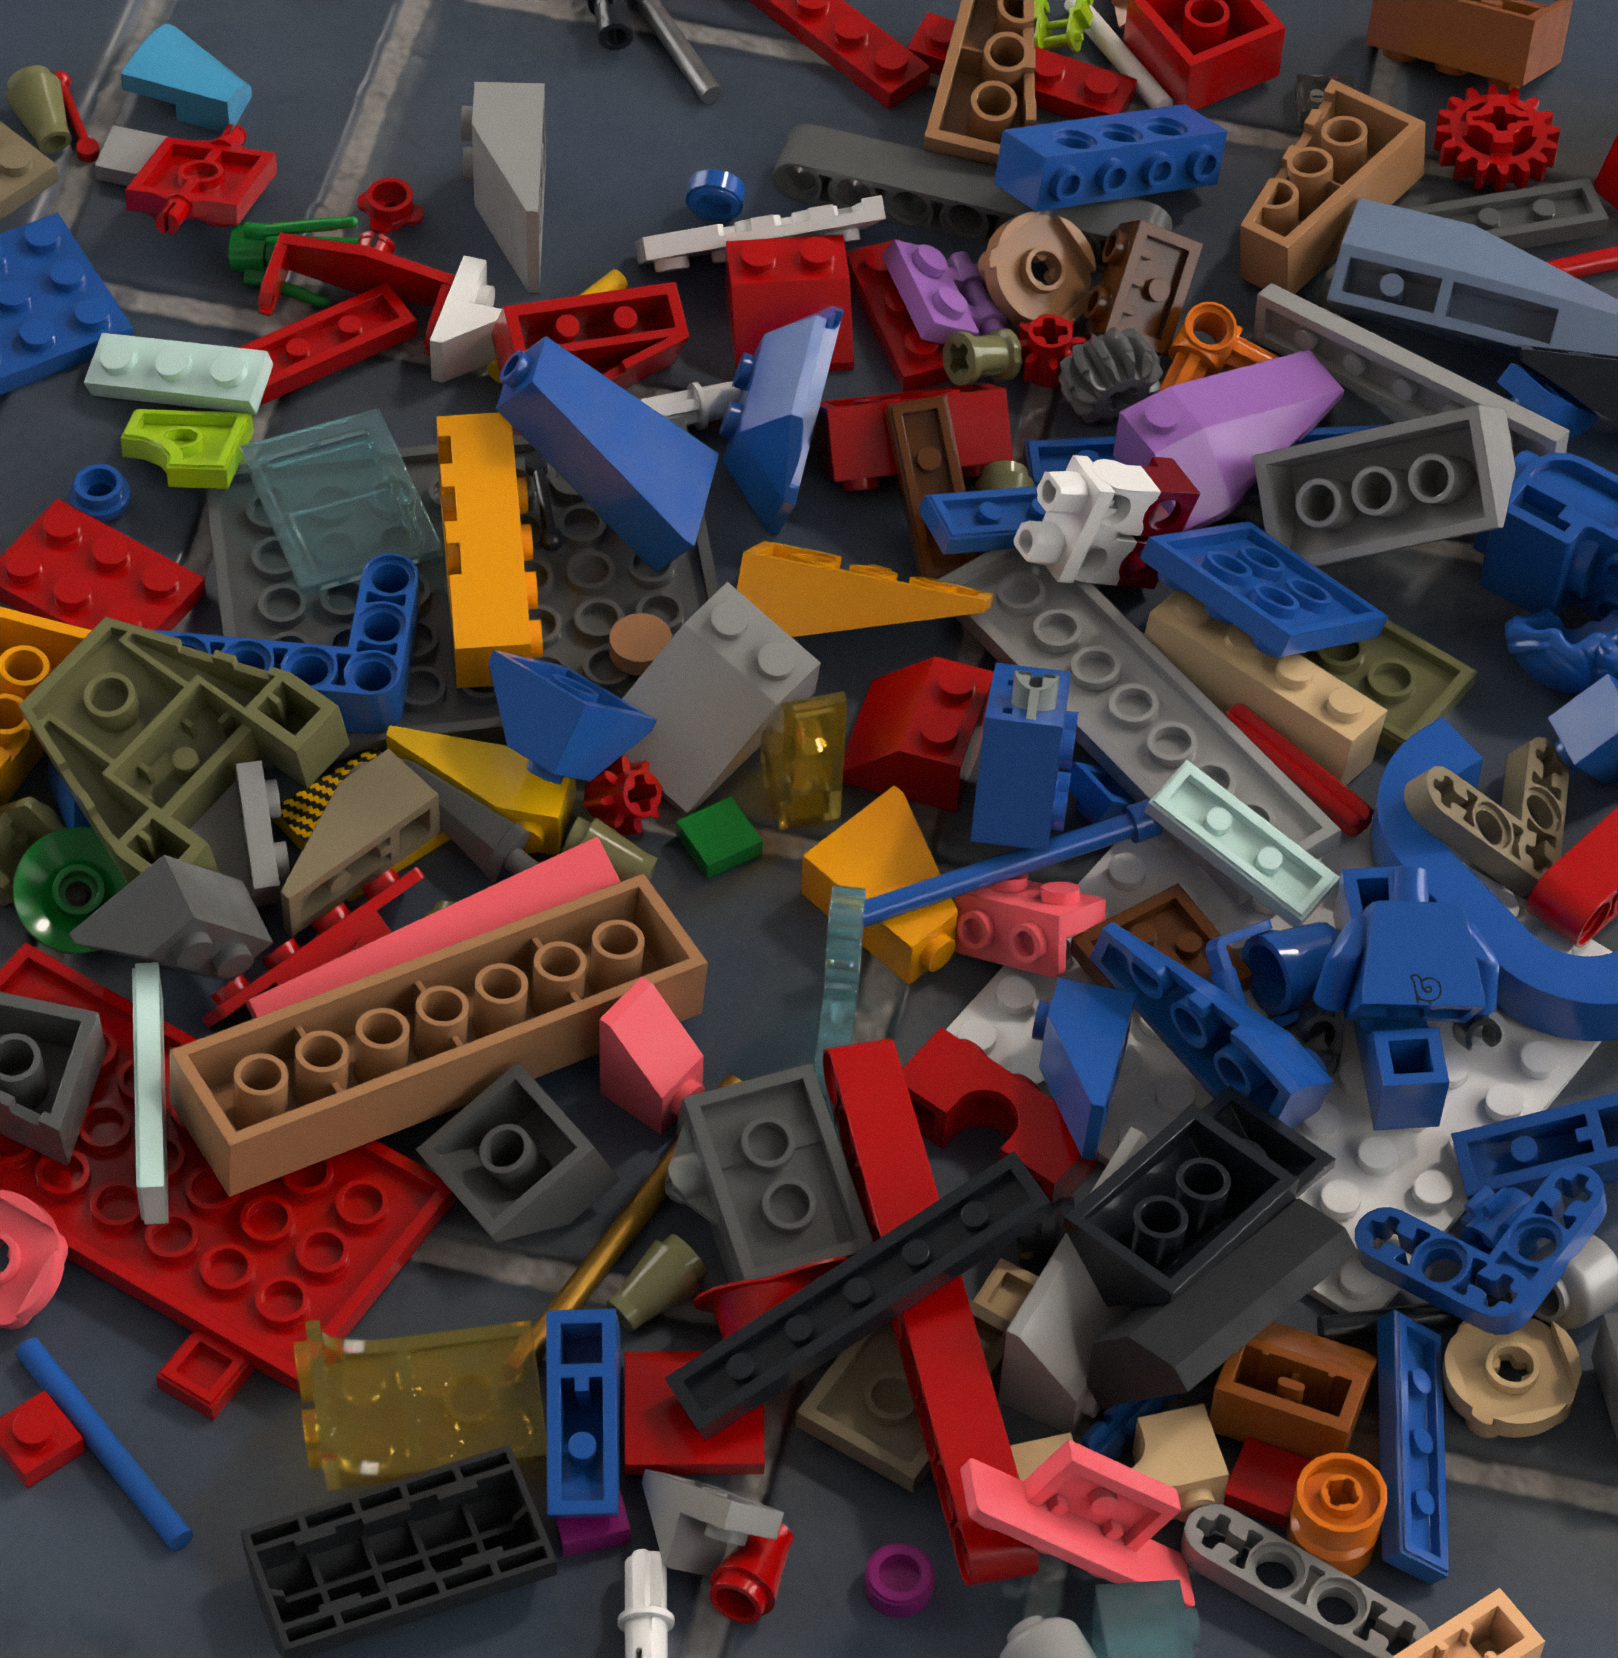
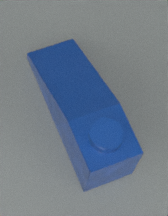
M1059 977L1052 1001L1040 1000L1038 1003L1032 1039L1043 1041L1039 1069L1081 1157L1095 1161L1128 1044L1136 993Z
M1618 1092L1451 1134L1468 1200L1485 1185L1492 1189L1495 1194L1503 1186L1506 1188L1515 1187L1525 1193L1537 1192L1553 1171L1566 1165L1579 1164L1590 1167L1599 1174L1603 1184L1618 1181Z
M616 1309L546 1311L548 1519L618 1517L621 1439V1330Z

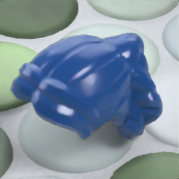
M1548 608L1536 614L1516 615L1506 621L1505 639L1507 640L1509 654L1514 655L1520 667L1531 679L1542 686L1561 693H1582L1607 673L1618 680V610L1610 611L1602 621H1589L1577 629L1565 627L1561 618L1554 615Z

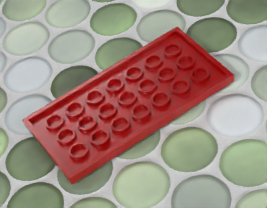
M25 942L0 969V992L98 1012L107 1050L69 1166L0 1134V1190L11 1191L28 1198L42 1207L53 1218L59 1233L65 1237L68 1244L67 1259L193 1332L194 1329H199L247 1357L251 1361L253 1368L294 1392L301 1394L456 1202L457 1197L436 1173L377 1140L229 1197L170 1103V1050L198 1039L164 1021L169 1223L145 1224L140 1216L136 1187L133 1003Z

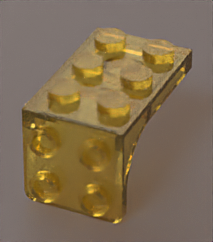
M320 1320L305 1321L307 1341L294 1342L296 1369L302 1403L315 1402L314 1409L302 1410L310 1471L324 1470L327 1491L394 1482L508 1444L512 1448L518 1465L547 1461V1437L531 1320L381 1340L335 1338L321 1330Z

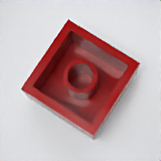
M1128 0L1124 44L1173 99L1175 105L1185 104L1193 110H1198L1278 77L1286 27L1262 0Z

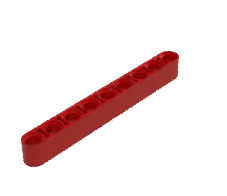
M891 1038L825 1048L822 1060L826 1090L846 1163L873 1242L939 1200L898 1052ZM960 1275L890 1322L957 1565L964 1584L969 1587L1037 1574L1039 1569V1553L1030 1545L996 1530L982 1527L968 1515L960 1468L970 1458L976 1459L1017 1479L1020 1478L963 1279Z

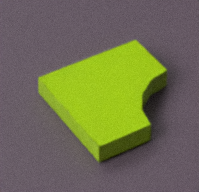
M136 409L120 438L122 457L143 459L161 466L167 473L168 487L229 489L254 434L253 417L248 412Z

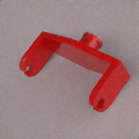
M372 231L361 233L357 244L280 233L261 284L257 304L260 305L258 313L272 316L289 270L358 294L387 282L402 302L434 307L424 339V346H426L424 354L430 356V338L455 275L393 255L395 250L394 242L379 233L375 247H371L374 232Z

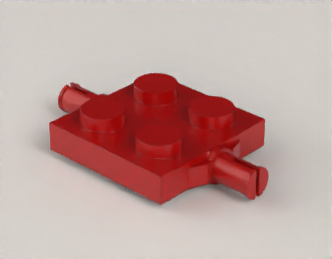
M233 123L228 124L222 134L213 140L191 141L166 137L126 187V210L148 213L151 217L155 218V226L162 234H166L168 229L169 235L175 234L182 222L187 219L203 221L211 227L238 226L277 174L276 152L243 147L242 145L247 140L246 131L238 124L233 129Z

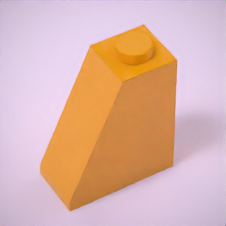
M895 785L803 855L801 894L908 985L926 971L935 972L942 968L950 960L956 949L955 939L958 911L952 898L852 932H848L841 915L842 907L941 875L904 793Z

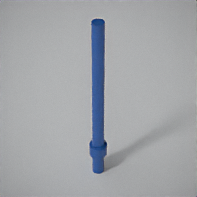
M1146 799L1123 807L1122 815L1050 838L1048 851L1019 848L842 907V919L848 932H852L1131 839L1136 844L1160 836L1164 827L1144 812L1150 799Z

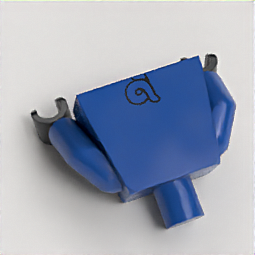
M1401 867L1388 871L1389 901L1372 902L1357 918L1346 922L1327 954L1313 994V1000L1317 1005L1305 1008L1297 1020V1028L1302 1039L1306 1043L1309 1040L1312 1026L1317 1022L1327 1021L1329 1022V1027L1324 1041L1328 1047L1337 1045L1342 1038V1028L1335 1014L1336 1011L1344 1009V1020L1453 1022L1452 1032L1454 1038L1468 1051L1472 1049L1471 1038L1474 1030L1483 1025L1481 1031L1483 1042L1490 1047L1496 1046L1501 1041L1502 1032L1499 1025L1489 1017V1014L1494 1012L1497 1007L1499 959L1476 925L1468 922L1466 911L1461 904L1429 902L1428 874L1426 869L1420 867Z

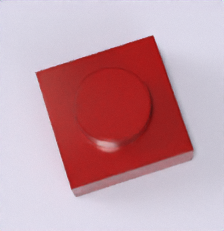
M45 1390L0 1418V1455L27 1489L86 1452L83 1437Z

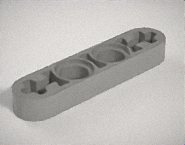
M1206 1504L1196 1508L1188 1516L1180 1544L1181 1554L1191 1568L1344 1658H1391L1394 1655H1391L1386 1650L1388 1643L1392 1644L1396 1641L1397 1637L1406 1639L1410 1646L1430 1633L1426 1623L1416 1614L1232 1508L1221 1504ZM1214 1531L1223 1533L1226 1536L1224 1543L1219 1542L1213 1549L1207 1548L1202 1544L1204 1536L1209 1537ZM1247 1546L1251 1550L1249 1551L1244 1569L1235 1566L1237 1557H1242L1244 1547ZM1265 1562H1278L1290 1570L1294 1582L1286 1588L1273 1589L1264 1585L1256 1575V1568ZM1327 1597H1338L1351 1605L1355 1612V1618L1347 1624L1335 1625L1327 1622L1320 1615L1317 1604ZM1367 1617H1370L1376 1623L1374 1629H1370L1367 1641L1359 1637L1362 1634Z

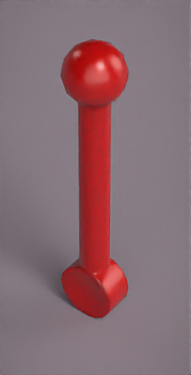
M56 71L52 74L56 75L61 81L64 107L78 140L76 144L77 158L82 162H93L99 156L98 142L87 135L69 90L72 83L70 76L64 71Z

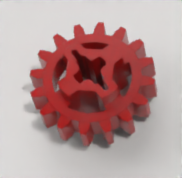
M1489 85L1487 94L1480 95L1478 91L1470 87L1466 90L1465 101L1452 96L1449 98L1447 110L1439 111L1433 150L1441 151L1439 158L1441 167L1455 165L1453 175L1455 180L1459 181L1467 176L1474 178V189L1480 190L1486 182L1494 183L1497 193L1504 192L1506 183L1511 182L1518 189L1527 188L1529 177L1541 182L1545 178L1546 168H1553L1558 150L1560 127L1552 126L1554 118L1552 111H1537L1540 99L1533 97L1525 102L1518 99L1519 89L1513 87L1507 95L1499 94L1496 85Z

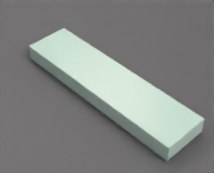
M137 963L135 968H132L136 1187L141 1220H144L145 1224L169 1223L163 995L159 963Z

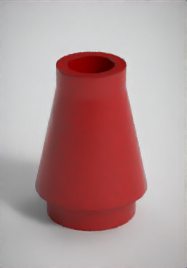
M781 1522L777 1540L748 1534L745 1546L738 1545L712 1572L710 1576L712 1588L709 1597L712 1605L720 1614L734 1622L751 1624L757 1622L761 1616L773 1610L787 1554L794 1542V1536L786 1525Z

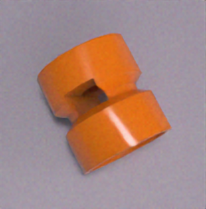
M1333 1452L1316 1457L1303 1468L1297 1481L1293 1498L1294 1505L1290 1512L1286 1530L1287 1541L1352 1577L1358 1575L1370 1564L1375 1553L1380 1526L1383 1522L1387 1506V1486L1380 1472L1363 1458L1350 1453Z

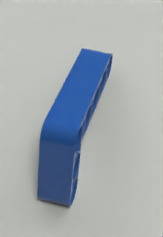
M383 553L373 557L366 563L361 575L348 647L161 630L152 631L181 640L182 646L212 655L215 650L235 655L239 663L268 672L271 667L291 672L339 706L346 732L383 733L388 731L389 725L396 726L400 722L404 711L420 621L418 568L411 559L397 553Z

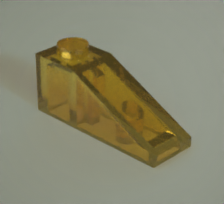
M844 691L781 703L761 733L760 773L779 830L841 817L847 699Z

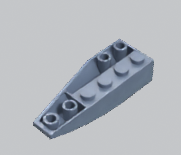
M1359 198L1343 238L1329 288L1327 303L1330 312L1517 357L1518 344L1618 356V299L1473 224Z

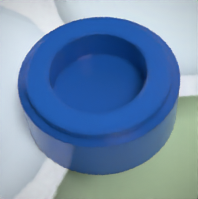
M705 169L694 173L690 177L685 200L688 208L697 216L711 221H727L737 217L742 212L746 188L744 183L732 173L718 169Z

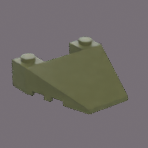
M105 617L19 705L21 713L127 885L163 855L219 873L209 843L192 832L190 828L235 782L236 764L254 762L259 756H262L308 789L350 745L339 706L291 672L271 667L268 672L239 663L235 655L215 650L212 655L182 646L181 640L109 617Z

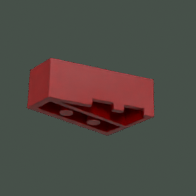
M676 282L503 306L491 332L500 373L513 353L518 350L525 352L547 336L623 389L675 364L690 337ZM514 428L515 436L521 435V434Z

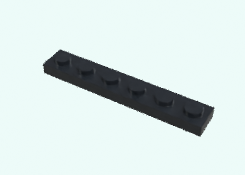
M1013 1151L665 1377V1380L704 1441H706L1054 1215L1053 1206L1016 1152Z

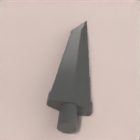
M401 759L439 794L440 828L484 872V876L494 884L499 883L509 873L514 876L539 864L524 852L530 832L519 823L511 822L411 759Z

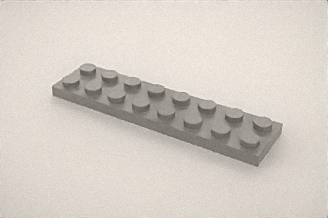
M1017 548L988 551L937 579L994 593L993 605L984 613L954 617L999 663L1071 672L1067 711L1079 712L1075 740L1136 802L1146 799L1151 800L1180 766L1188 760L1315 859H1319L1340 846L1341 829L1092 583L1074 580L1073 583L1057 582L1045 565L1027 562ZM1163 828L1238 906L1253 898L1251 894L1171 832Z

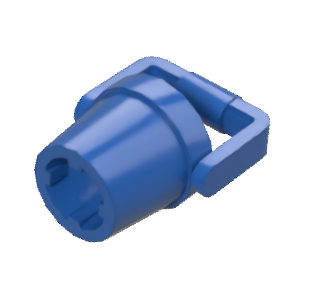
M1270 919L1211 939L1207 943L1205 951L1212 971L1210 977L1213 985L1247 1005L1235 966H1232L1226 946L1248 938L1242 950V960L1253 972L1251 989H1249L1252 996L1262 1009L1271 1015L1277 1016L1269 1020L1280 1027L1296 1022L1301 1013L1299 1008L1304 1005V1002L1313 998L1323 962L1339 936L1337 930L1327 922H1316L1278 931L1270 930L1273 927Z

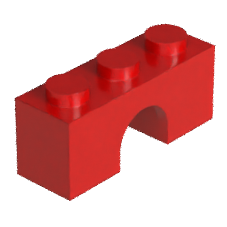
M940 1027L902 1068L921 1136L941 1149H944L958 1133L965 1129L978 1126L993 1128L1008 1138L1000 1148L999 1161L1015 1151L1051 1204L1060 1197H1071L1097 1168L1099 1149L1095 1161L1081 1157L1055 1100L1042 1093L1038 1086L1025 1075L1013 1074L988 1058L986 1053L974 1042L967 1039H959Z

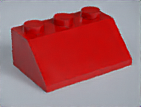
M980 382L964 386L954 385L821 401L814 431L825 478L834 482L842 481L844 491H854L879 487L878 477L897 475L884 408L889 404L941 395L947 396L963 477L980 476L981 469L991 462L1013 461L1006 388Z

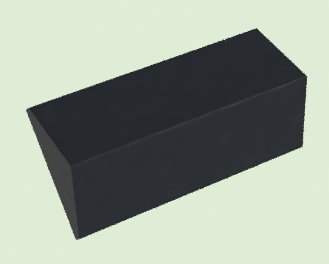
M1229 1085L1202 1110L1193 1104L1190 1105L1065 1215L1063 1227L1107 1307L1171 1303L1333 1169L1336 1159Z

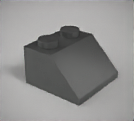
M166 855L161 856L70 932L73 942L81 946L138 963L158 962L161 969L227 981L248 970L252 966L254 958L273 943L242 880Z
M519 1062L515 1063L416 1149L495 1242L568 1225L620 1181L592 1143Z

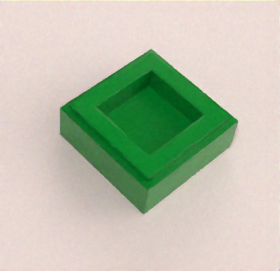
M732 796L676 821L677 837L707 879L763 854V840Z

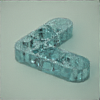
M833 885L831 893L823 1003L814 1063V1072L835 1131L838 1130L824 1080L823 1051L825 1048L853 1043L860 985L866 888Z

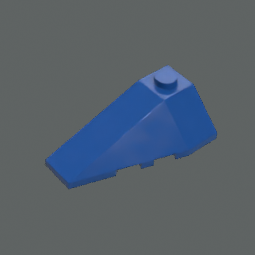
M1114 922L1102 928L1090 960L1117 990L1136 993L1134 1004L1136 1012L1213 1099L1230 1085L1292 1129L1319 1111L1334 1081L1329 1077L1324 1062L1314 1051L1304 1048L1287 1030Z

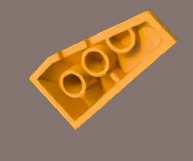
M765 540L743 552L737 590L791 637L984 613L993 605L994 593L928 577L912 576L909 579V583L897 581L898 573L892 571V568L875 564L868 566L849 565V570L840 569L842 556Z

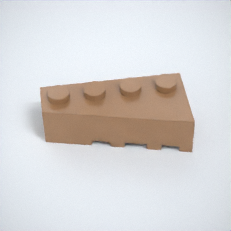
M1034 0L961 1L925 132L922 150L997 167L1003 130L1036 125Z
M1331 79L1324 90L1323 102L1318 110L1312 109L1305 120L1304 132L1295 146L1290 145L1282 157L1280 171L1275 178H1269L1240 225V278L1262 289L1273 283L1296 294L1339 254L1343 238L1359 198L1392 205L1424 175L1426 122Z

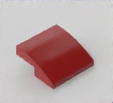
M705 1351L624 1352L625 1475H644L645 1469L672 1475L764 1474V1404H761L704 1441L665 1380V1377Z

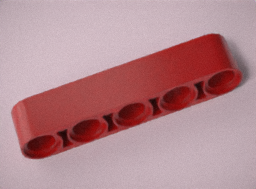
M1618 806L1542 875L1529 894L1525 904L1527 913L1578 948L1588 943L1618 915Z

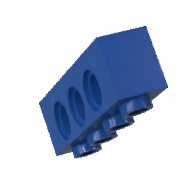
M1185 104L1005 129L1002 134L994 184L1035 212L1216 185L1218 183L1228 131Z

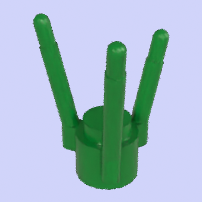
M355 216L267 224L245 222L244 225L238 224V226H234L230 238V268L232 271L244 272V285L261 287L280 233L302 234L354 228L358 225V219ZM305 236V237H312V238H318V239L332 240V241L345 242V243H351V244H357L358 239H359V238H339V237ZM285 281L281 294L323 309L330 306V300L327 297Z

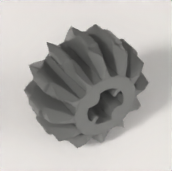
M1115 326L1111 327L1103 335L1096 336L1092 334L1090 340L1086 343L1074 345L1072 347L1073 355L1065 357L1059 363L1062 371L1058 376L1062 386L1060 390L1068 406H1072L1075 413L1081 415L1086 423H1093L1101 420L1104 424L1110 423L1115 417L1119 416L1120 411L1155 394L1161 388L1159 379L1163 371L1159 365L1160 359L1153 346L1148 345L1144 336H1140L1135 328H1125L1120 331Z

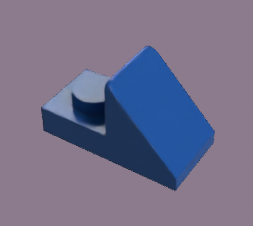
M1514 363L1508 366L1497 381V383L1513 395L1510 401L1570 430L1568 442L1591 428L1600 418L1584 402L1545 376Z

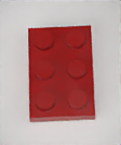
M58 498L0 556L1 602L19 612L93 630L105 617H109L145 629L172 631L206 595L205 578Z

